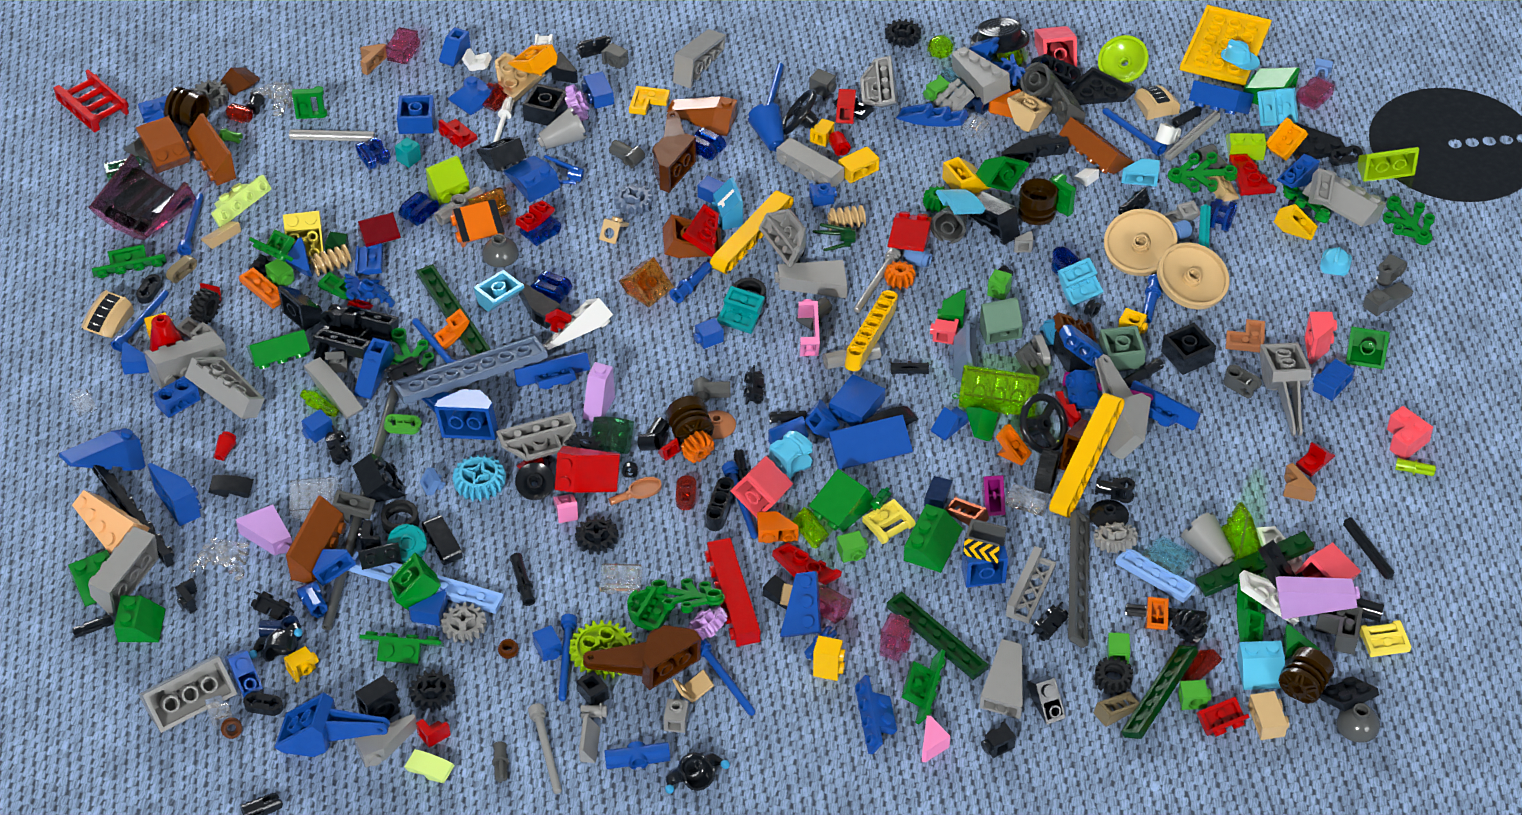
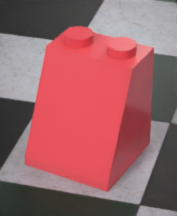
M1068 26L1034 29L1035 47L1038 56L1047 54L1077 67V36Z
M765 456L730 491L757 518V512H766L793 483L772 460Z
M1332 542L1311 555L1295 574L1302 572L1304 577L1348 578L1354 580L1362 571Z

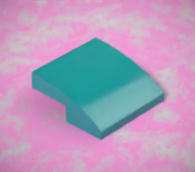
M730 286L723 300L724 306L717 318L718 323L752 334L761 313L765 297Z

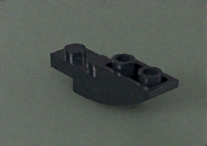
M1048 134L1040 135L1013 144L1001 152V157L1014 158L1030 164L1036 161V157L1068 153L1069 140L1067 137L1050 139Z
M1274 539L1258 549L1268 566L1263 572L1276 589L1275 577H1304L1302 572L1294 574L1291 565L1286 561Z

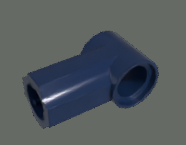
M293 615L286 616L282 620H262L259 623V636H268L275 630L287 628L293 622L299 623V620ZM302 636L296 637V640L299 641Z

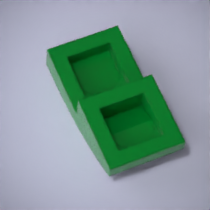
M329 271L318 282V287L322 290L348 300L346 296L348 289L345 288L346 283L344 282L346 277L340 279Z

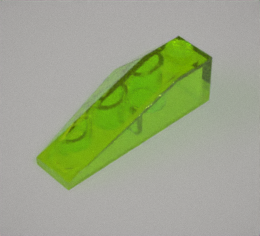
M1243 502L1238 503L1232 511V517H1229L1226 520L1227 524L1221 527L1235 554L1233 558L1235 561L1258 551L1262 547L1252 515Z

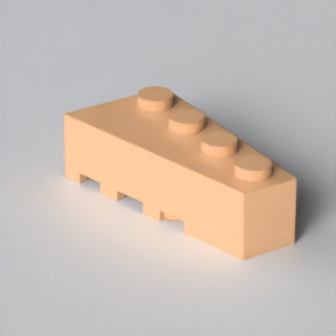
M85 490L82 491L72 504L110 554H112L115 547L120 545L125 534L130 532L134 526L147 532L150 529L102 496Z

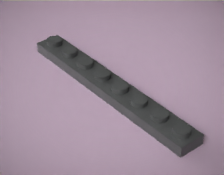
M1076 509L1070 512L1068 639L1080 648L1088 646L1089 518Z

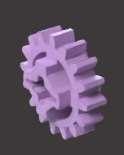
M573 84L565 87L567 95L565 101L568 108L572 107L574 109L572 111L573 115L577 114L581 122L588 119L587 109H589V105L584 93L578 91L577 87Z
M715 606L712 610L709 608L707 611L702 610L698 612L697 616L688 623L689 626L686 628L694 629L701 639L704 640L706 637L711 638L716 635L715 633L724 625L723 623L727 621L728 616L721 606L718 608Z

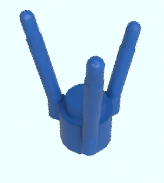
M544 155V158L555 162V165L568 170L567 177L570 180H559V184L575 185L576 182L582 181L584 175L583 168L572 166L556 158Z

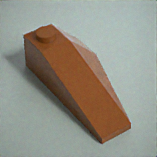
M721 96L675 99L671 101L667 112H677L682 120H688L697 127L705 128L707 132L728 136L738 115L737 100Z

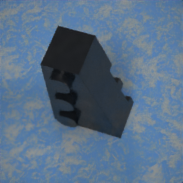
M983 191L975 194L984 205L985 211L982 214L968 215L981 226L985 225L991 230L989 233L992 236L997 235L1001 239L1000 243L1002 245L1020 236L1015 206Z

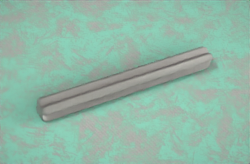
M1215 110L1169 148L1164 153V158L1169 161L1173 160L1220 119V112Z
M291 129L289 131V139L373 142L375 140V133L373 131Z

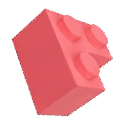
M1405 406L1400 407L1390 415L1387 430L1394 435L1389 450L1401 459L1406 460L1430 442L1433 426Z

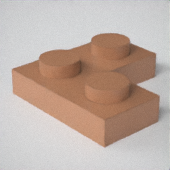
M1246 319L1245 332L1227 331L1225 349L1260 353V344H1264L1265 321Z

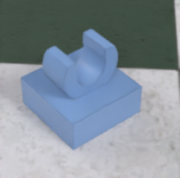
M1316 58L1315 76L1318 77L1319 72H1324V78H1327L1328 73L1332 72L1333 61Z
M427 467L420 480L426 495H433L436 489L441 490L446 484L441 482L442 476L437 474L434 468Z

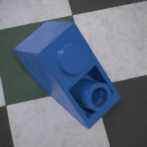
M454 27L449 32L440 54V63L453 67L458 63L466 50L471 47L469 31Z
M993 37L976 42L969 49L992 63L993 59L991 57L999 47L997 43L1000 38Z
M821 399L810 409L805 419L812 432L824 438H829L828 433L835 431L840 426Z
M243 649L224 657L243 697L248 693L258 692L263 689L247 650Z

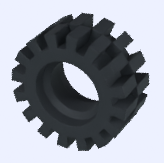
M201 288L200 291L196 292L197 295H193L194 299L190 302L192 305L189 306L191 310L189 315H191L190 317L193 320L208 324V322L212 321V318H215V314H218L217 310L220 309L219 304L221 300H219L220 295L218 293Z
M1110 656L1109 660L1105 657L1103 662L1101 660L1098 662L1094 680L1095 685H1098L1100 691L1104 689L1103 693L1107 694L1109 691L1111 692L1110 695L1114 696V692L1120 695L1122 691L1125 693L1127 689H1130L1133 669H1131L1130 663L1127 664L1125 659L1121 662V657H1117V660H1114V656ZM1109 672H1116L1120 674L1122 678L1118 680H1113L1108 678L1106 674Z

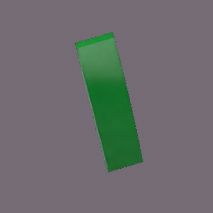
M1238 577L1237 624L1240 642L1262 641L1265 614L1261 613L1262 604L1241 591L1240 578Z

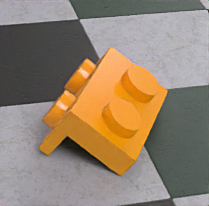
M1287 117L1273 135L1268 138L1266 146L1273 154L1287 161L1308 133L1306 130L1295 125Z

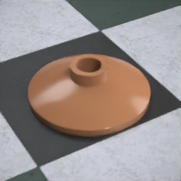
M721 410L708 412L714 426L712 439H723L734 432L736 421L731 414Z

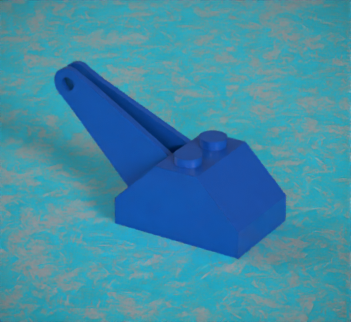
M462 389L455 393L440 392L433 397L422 398L436 414L442 438L497 439L496 431L499 429L493 404L481 390Z
M323 692L286 713L274 748L282 753L316 757L328 750L330 741L371 735H385L388 732L390 721L384 717L337 710L334 699Z

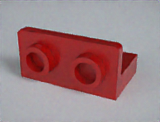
M456 118L448 123L442 119L438 121V130L441 136L447 137L453 145H457L461 149L478 140L477 135Z

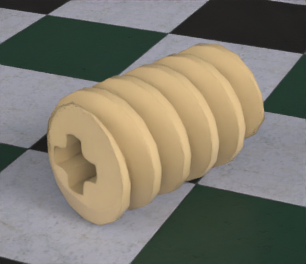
M862 205L858 206V210L855 206H852L851 210L846 206L844 211L841 207H838L837 211L834 208H830V212H828V224L836 226L842 224L843 227L849 224L853 228L854 223H856L858 228H860L861 222H863L864 226H866L865 210Z
M345 244L341 245V250L339 247H334V252L328 249L327 254L321 251L320 256L317 253L313 254V258L310 256L312 267L317 276H320V270L327 274V268L334 272V266L340 270L341 264L346 268L348 267L347 262L350 261L351 263V257Z

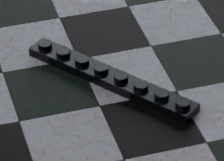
M94 465L92 471L120 508L129 516L150 528L148 532L155 535L158 557L166 568L174 564L172 558L174 552L169 545H165L162 535L160 533L156 534L152 522L146 521L145 514L141 509L136 508L134 499L127 496L124 486L118 485V480L114 473L110 474L109 469Z

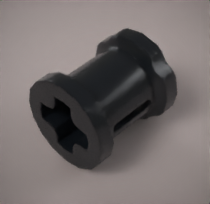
M252 93L249 98L250 101L245 105V111L248 114L258 115L260 106L264 104L265 98L260 93Z

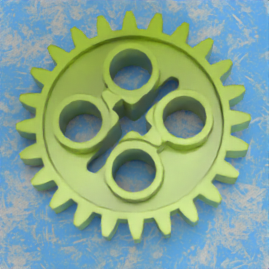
M600 620V624L592 621V626L585 623L584 629L578 628V633H573V639L570 640L569 654H571V661H574L575 667L580 666V672L587 670V674L595 671L598 676L602 675L604 680H606L607 675L614 679L615 672L585 668L583 665V655L587 651L635 644L636 639L632 638V632L626 633V627L619 629V623L612 626L611 620L607 624H604L603 620Z

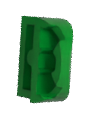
M1058 174L1049 179L1058 189L1056 210L1069 217L1073 214L1076 188L1066 182V175Z
M647 586L646 589L638 592L634 590L627 600V609L631 621L636 626L648 631L661 628L672 611L663 609L662 601L670 597L657 593V588Z

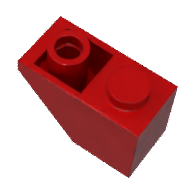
M839 89L836 123L854 124L856 90Z

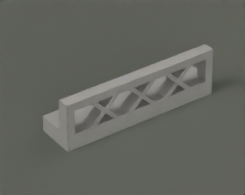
M1034 546L1007 603V617L1030 623L1056 567V562L1041 558L1042 548ZM1039 563L1050 566L1049 570L1040 572L1038 569ZM1040 578L1042 585L1033 587L1031 580ZM1033 592L1036 598L1027 602L1024 595ZM1026 607L1029 613L1026 617L1017 614V610Z

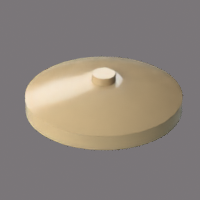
M1134 209L1122 213L1110 223L1104 236V249L1109 262L1118 270L1135 276H1148L1157 273L1158 262L1164 252L1177 244V233L1170 220L1161 213L1149 209Z
M1179 243L1171 246L1164 252L1157 266V278L1163 291L1174 302L1186 308H1210L1223 299L1229 288V273L1224 262L1215 252L1200 244Z

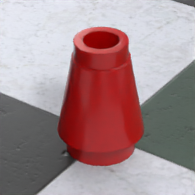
M223 431L218 436L214 452L215 459L224 461L234 448L237 438L233 433Z

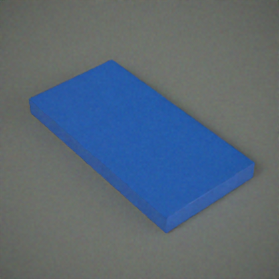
M903 415L828 433L839 470L913 452Z

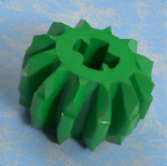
M936 185L935 188L930 186L929 190H925L923 206H925L926 210H930L931 214L935 211L938 213L946 207L942 205L936 194L937 190H947L944 186L938 187Z

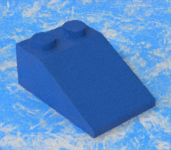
M534 155L503 171L529 203L560 188L557 172L548 162Z
M153 463L147 464L154 490L179 527L201 517L199 509L202 507L196 498L199 494L194 485L191 486L185 478Z

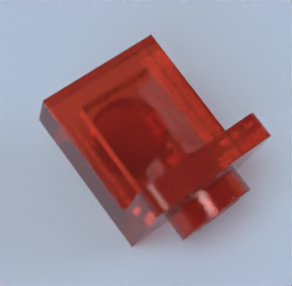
M488 82L487 87L492 92L482 105L496 112L508 95L498 83L492 84Z

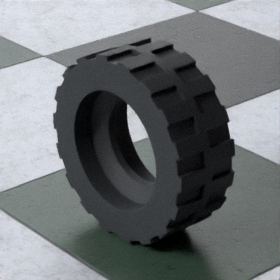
M1043 449L1035 478V491L1051 493L1059 465V451Z

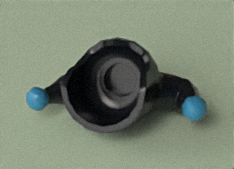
M293 622L285 629L275 630L268 636L259 637L253 649L249 651L250 658H256L257 653L262 649L263 658L266 662L273 661L276 656H288L295 652L297 649L296 637L302 636V626L298 622Z
M697 752L688 753L679 761L678 767L666 776L667 786L665 791L668 794H672L674 792V784L683 782L694 791L704 790L714 780L715 769L713 766L720 765L723 769H728L730 763L714 753L707 755Z

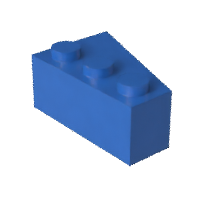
M1194 80L1189 101H1193L1195 106L1203 108L1205 104L1210 105L1209 109L1216 111L1222 108L1225 109L1224 113L1235 115V112L1248 115L1254 94Z

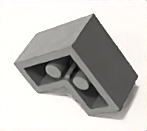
M1357 607L1320 613L1317 617L1315 630L1336 635L1333 651L1354 655L1359 637L1363 608Z

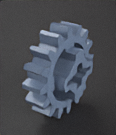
M631 183L630 186L624 185L623 189L618 188V192H615L614 197L616 209H620L621 213L626 211L627 215L633 213L634 216L637 212L643 214V210L648 211L653 201L651 190H646V186L640 187L639 183L636 186Z

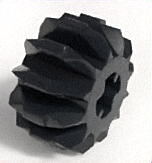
M1185 608L1175 615L1171 627L1175 630L1174 633L1180 636V639H1184L1186 643L1195 644L1204 638L1208 626L1199 614Z

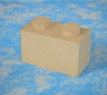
M1275 691L1251 694L1248 708L1260 740L1285 737L1286 730L1289 728V720L1283 714L1282 701L1277 698Z

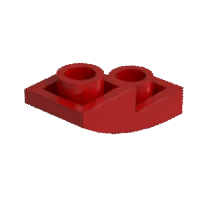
M541 200L530 205L528 213L517 217L515 225L529 232L542 224L554 212L555 208Z
M1056 391L1055 398L1062 405L1067 416L1068 426L1072 428L1081 419L1080 411L1076 410L1075 404H1069V400L1065 398L1063 391Z

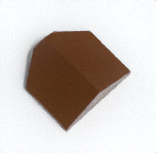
M231 67L221 81L223 84H226L230 94L237 95L238 92L249 88L257 81L259 82L260 78L246 67Z

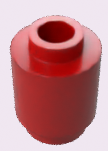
M839 131L830 134L829 144L837 156L848 154L851 146L845 135Z

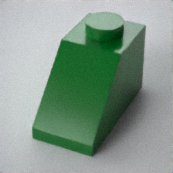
M961 290L942 302V309L938 308L937 319L947 321L958 319V328H963L966 290Z

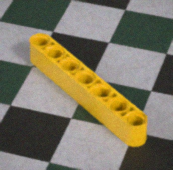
M776 190L712 256L710 261L712 268L727 275V272L731 271L738 264L737 261L741 260L748 253V250H751L758 243L757 240L764 236L759 230V226L766 213L791 208L794 200L793 197Z
M886 290L879 296L847 348L844 365L847 370L859 371L895 314L898 298L896 292Z
M1104 393L1101 396L1049 505L1050 512L1070 518V512L1075 510L1124 408L1123 398Z

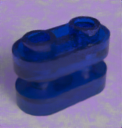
M699 128L693 135L696 137V153L704 159L713 160L718 155V152L720 153L726 148L724 138L706 128Z
M377 137L368 139L369 145H366L363 141L355 144L357 154L368 170L376 168V162L378 161L381 165H385L391 159L389 150L384 148L381 139H377Z
M418 191L402 203L398 213L400 217L405 220L409 219L412 224L419 226L438 211L439 203L432 197L428 198L425 193Z
M1216 198L1210 204V228H1215L1216 224H1221V230L1229 232L1238 203L1230 201L1229 205L1225 206L1223 205V199ZM1221 212L1225 213L1224 218L1219 217Z
M550 215L535 229L527 232L520 228V233L535 246H538L558 234L561 230V223Z
M1057 247L1052 253L1051 269L1058 275V270L1081 260L1068 248Z
M542 271L530 287L560 304L564 300L565 295H568L572 290V283L566 277L550 271Z

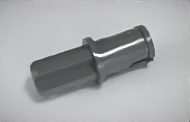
M502 741L493 744L494 758L492 765L494 766V778L499 783L507 780V765L509 764L506 753L507 744Z

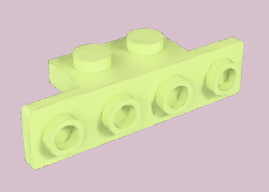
M264 175L258 176L249 184L238 183L231 188L232 190L229 193H224L219 197V200L214 203L217 209L211 212V215L217 225L221 227L269 192L271 186Z

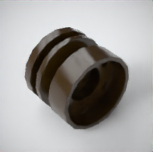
M177 86L170 91L166 98L164 107L165 117L169 116L172 122L191 128L200 114L203 113L206 118L208 117L210 109L209 98L205 94Z
M1040 178L1025 181L1020 188L1019 218L1028 224L1037 226L1050 223L1055 218L1058 194L1056 185L1051 181Z
M689 395L676 399L666 410L667 420L672 428L674 438L678 439L679 445L684 443V439L694 434L695 431L703 430L712 436L714 432L713 423L708 415L705 403L698 396Z
M1300 647L1291 656L1278 681L1280 687L1288 696L1302 703H1314L1320 698L1335 669L1331 660L1321 651L1310 647Z

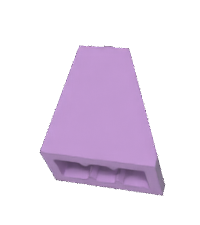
M595 362L587 378L583 419L601 424L615 398L614 375L612 366Z
M273 504L235 519L238 532L242 536L274 556L288 552L292 539Z

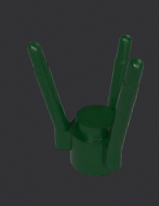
M820 223L821 227L840 231H812L818 234L840 235V241L844 242L824 248L823 251L851 247V243H855L856 239L855 229H851V227Z

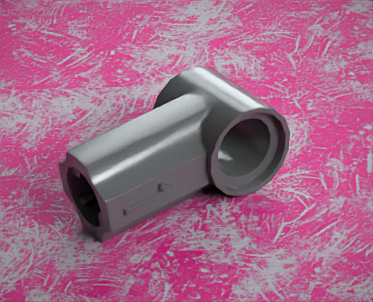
M614 140L609 147V153L620 158L631 169L645 159L644 151L638 146L632 148L619 140Z
M1209 144L1195 150V153L1199 155L1201 163L1207 159L1209 152L1217 154L1218 160L1215 164L1209 166L1210 169H1224L1228 165L1218 155L1217 147L1214 144Z
M825 297L817 300L819 324L821 319L832 310V304ZM797 314L796 321L813 330V318H798Z
M705 377L696 378L693 382V396H698L704 402H707L710 398H730V381L710 382Z

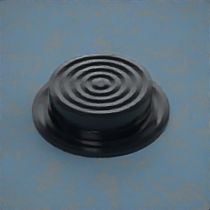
M1004 17L983 21L978 26V32L971 37V45L993 37H999L1000 39L997 43L999 47L995 52L996 54L1019 50L1030 41L1029 33L1022 29L1019 21Z

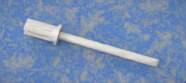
M505 97L501 110L498 111V116L501 119L493 142L500 139L505 120L511 118V110L514 104L512 97Z

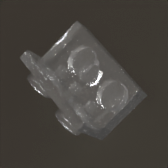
M1013 484L1011 490H1008L1006 494V506L1039 516H1044L1051 500V494Z
M602 564L599 592H605L606 594L625 593L630 595L634 590H637V592L641 590V564Z

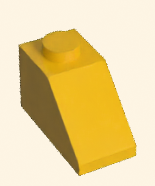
M1296 204L1280 208L1274 220V223L1283 232L1310 241L1313 239L1318 227Z

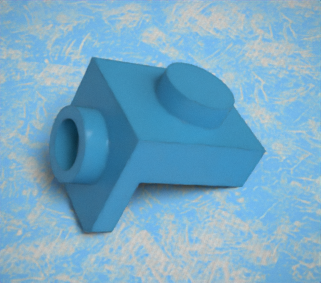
M1054 319L1044 321V324L1039 328L1040 332L1043 331L1047 347L1054 345V335L1056 332Z

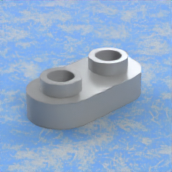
M1042 334L1033 335L1032 340H1030L1032 347L1044 367L1050 366V353Z

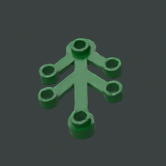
M1209 152L1204 162L1194 170L1187 171L1193 165H1197L1200 162L1199 155L1192 153L1185 164L1168 171V179L1176 184L1182 183L1192 193H1197L1200 190L1199 182L1207 187L1208 191L1215 192L1218 189L1217 181L1209 180L1206 177L1223 176L1225 180L1233 181L1238 177L1237 168L1233 165H1227L1224 169L1205 170L1211 164L1217 162L1218 159L1215 152ZM1188 178H1194L1197 181H1190Z
M1284 184V197L1290 200L1298 197L1294 204L1299 208H1304L1306 204L1309 205L1316 212L1314 218L1317 221L1328 223L1331 217V209L1324 205L1308 203L1309 197L1304 195L1303 191H1300L1298 187L1291 188Z
M1391 196L1387 199L1386 207L1391 211H1396L1402 217V219L1396 218L1392 212L1384 213L1383 222L1394 224L1392 232L1395 235L1414 238L1416 243L1420 245L1429 244L1432 241V234L1429 230L1431 225L1434 224L1435 216L1431 213L1425 214L1423 228L1421 229L1418 226L1420 216L1425 210V204L1416 202L1413 208L1414 214L1411 218L1401 206V200L1398 196ZM1404 227L1411 228L1413 231L1404 229Z
M395 328L391 332L393 342L399 345L403 354L402 356L394 353L393 361L403 363L404 359L411 356L413 358L420 356L423 351L429 348L428 341L422 339L417 342V347L411 354L406 343V330L404 328ZM432 352L423 354V359L419 364H422L424 371L427 365L434 361V354Z
M691 578L681 580L682 589L668 587L667 581L663 579L654 580L651 583L652 587L657 588V593L677 596L665 598L662 601L663 609L672 610L675 608V604L681 603L682 613H691L694 610L693 607L705 604L715 607L725 600L720 589H713L709 581L700 582L699 591L694 586Z

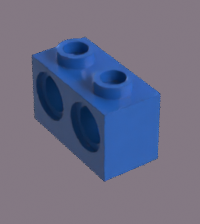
M185 376L153 393L156 406L168 418L201 400L198 387Z

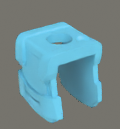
M789 431L783 436L782 440H777L770 445L769 459L784 474L791 478L796 472L806 470L812 466L813 460L808 454L813 452V445L801 433Z

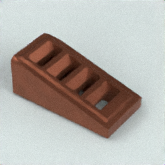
M956 497L944 509L949 515L968 526L971 519L984 522L989 520L987 508Z

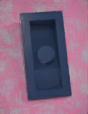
M934 476L926 492L924 506L929 504L944 509L953 480Z

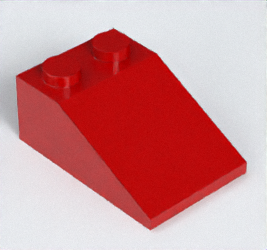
M906 211L896 213L887 247L924 252L930 239L932 217L921 213L910 215V212Z
M562 446L557 452L555 490L573 493L617 492L620 453Z

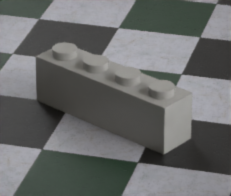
M791 137L776 148L777 161L780 164L790 167L794 172H799L809 180H813L818 184L830 183L831 187H836L844 180L843 166Z

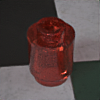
M231 103L226 109V115L229 120L250 123L253 118V110L247 106Z

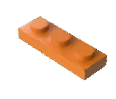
M254 267L239 276V281L272 309L281 305L278 287Z

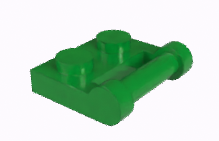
M323 87L292 89L296 119L325 118L328 115L324 106ZM311 97H316L317 111H313Z

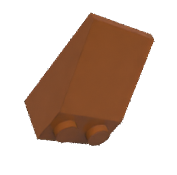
M169 116L135 128L156 174L189 163L190 154Z
M671 214L662 228L665 255L676 258L709 256L682 238L693 220ZM717 227L715 234L717 237L714 244L715 253L722 247L721 230L719 227Z

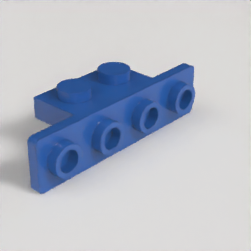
M581 352L527 365L522 368H515L516 385L521 387L536 383L539 389H550L553 385L558 384L567 385L571 381L576 380L575 373L590 370L587 352Z
M1133 381L1131 390L1153 395L1148 418L1158 421V424L1164 427L1178 423L1190 430L1196 428L1201 415L1199 412L1138 381Z
M864 675L855 685V693L868 754H874L883 744L881 732L890 735L894 734L897 731L890 696L873 692L870 677Z

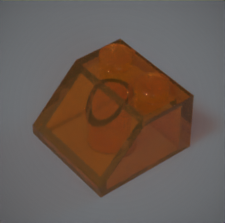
M654 257L641 262L619 280L628 295L647 307L652 306L674 288Z

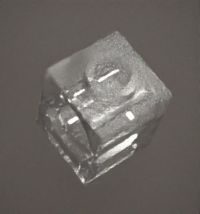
M971 114L962 125L963 136L982 143L989 134L990 120Z

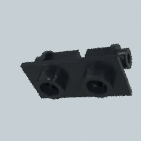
M604 35L595 38V43H593L592 39L580 41L576 49L581 59L602 54L601 51L610 45L611 38Z
M1146 187L1141 191H1136L1128 202L1119 207V215L1130 210L1143 209L1150 202Z
M411 356L404 359L403 363L398 365L392 364L386 367L384 378H386L388 385H393L392 381L405 378L404 373L407 376H411L424 371L422 364H419V356L414 358Z
M753 365L744 377L746 387L743 396L746 397V404L749 401L760 404L764 399V389H762L764 387V375L760 371H755V365Z
M332 425L333 432L327 433L325 437L332 462L336 465H340L346 459L351 462L349 456L351 450L345 443V440H347L346 435L342 430L339 431Z
M398 542L358 551L362 570L402 561Z
M254 591L258 596L257 599H253L251 602L254 610L267 615L269 609H271L268 616L276 620H282L284 617L289 616V611L295 612L290 608L291 604L285 600L279 599V601L273 599V595L265 591L262 594Z
M1063 602L1057 606L1052 605L1045 612L1047 617L1045 619L1041 617L1033 625L1036 629L1031 635L1034 633L1039 634V639L1042 641L1050 639L1057 631L1052 623L1059 628L1068 619L1067 610L1060 608Z

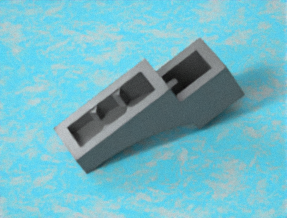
M1400 281L1383 290L1376 288L1365 296L1363 307L1377 317L1384 311H1391L1411 297L1413 290Z

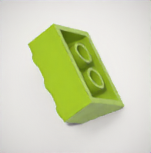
M1419 147L1359 155L1357 168L1363 182L1415 175Z

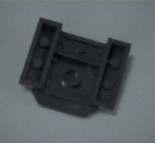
M348 305L346 308L349 313L358 312L361 314L359 327L353 329L348 325H342L341 327L325 326L314 334L313 340L328 343L330 347L345 350L346 355L363 359L373 338L389 342L392 340L391 332L399 327V317Z

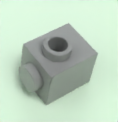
M667 699L664 714V731L685 733L689 714L688 701Z

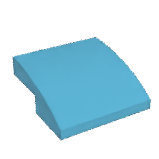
M1295 87L1257 92L1261 126L1281 124L1287 117L1293 123L1298 122Z
M966 189L936 191L942 205L950 206L954 215L982 214L985 211L981 201Z
M1090 258L1057 271L1070 307L1101 295L1104 292L1096 278L1098 273Z

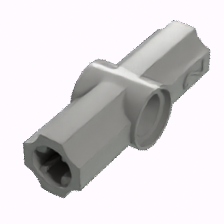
M478 186L465 194H456L451 197L449 204L434 213V218L438 224L443 226L451 221L450 216L453 209L479 203L485 199V194Z
M878 342L866 361L881 358ZM847 344L843 350L824 353L822 359L825 369L844 366L847 348L850 344Z

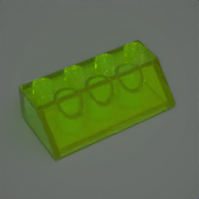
M964 365L959 394V407H976L1005 415H1020L1021 408L1026 400L1038 394L1040 376ZM1037 402L1031 406L1027 417L1035 416Z

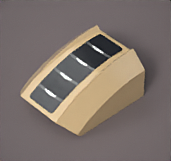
M1160 85L1140 88L1134 96L1146 120L1179 114V101L1172 93Z
M105 290L90 307L81 327L98 335L113 338L133 316L132 303L125 296L122 297Z

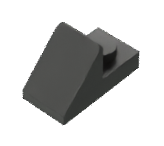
M140 137L124 148V151L151 163Z
M1031 343L1025 344L1014 354L1021 365L1015 372L1032 383L1038 385L1049 375Z
M346 351L325 352V360H328V366L335 373L347 372L349 355H346Z
M337 490L332 505L343 513L344 520L349 523L351 515L370 520L375 500Z

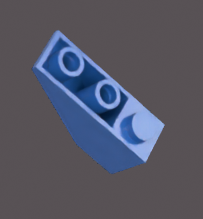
M1303 154L1277 178V181L1291 188L1307 186L1312 181L1313 173L1318 169L1320 161L1312 156Z
M377 338L372 339L363 358L354 390L355 396L372 399L384 377V370L391 364L395 356L389 341Z

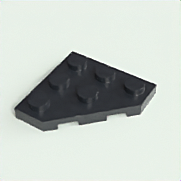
M1091 67L1068 90L1073 93L1080 105L1125 102L1134 93L1135 88Z
M1294 123L1308 133L1306 138L1292 153L1296 161L1303 154L1312 156L1315 159L1329 157L1334 149L1345 147L1342 140L1336 136Z

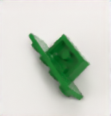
M275 229L266 244L252 237L249 238V241L254 243L252 245L254 248L283 262L286 259L291 262L293 261V258L287 254L294 245V238Z
M142 244L107 251L110 265L92 268V273L94 277L105 278L108 277V274L112 273L121 275L125 274L127 270L141 271L147 266L160 267L163 263H167L165 254L147 257L145 246Z
M366 631L365 635L359 634V639L362 641L379 642L377 661L419 665L421 645L444 647V642L439 641V637L434 636L418 639V635L409 634L406 635V638L398 637V634L386 633V636H378V632Z
M943 649L932 658L930 668L916 661L910 664L901 698L919 706L915 720L916 724H920L926 720L927 716H931V704L937 695L935 689L941 680V675L939 674L946 661L944 659L946 651Z

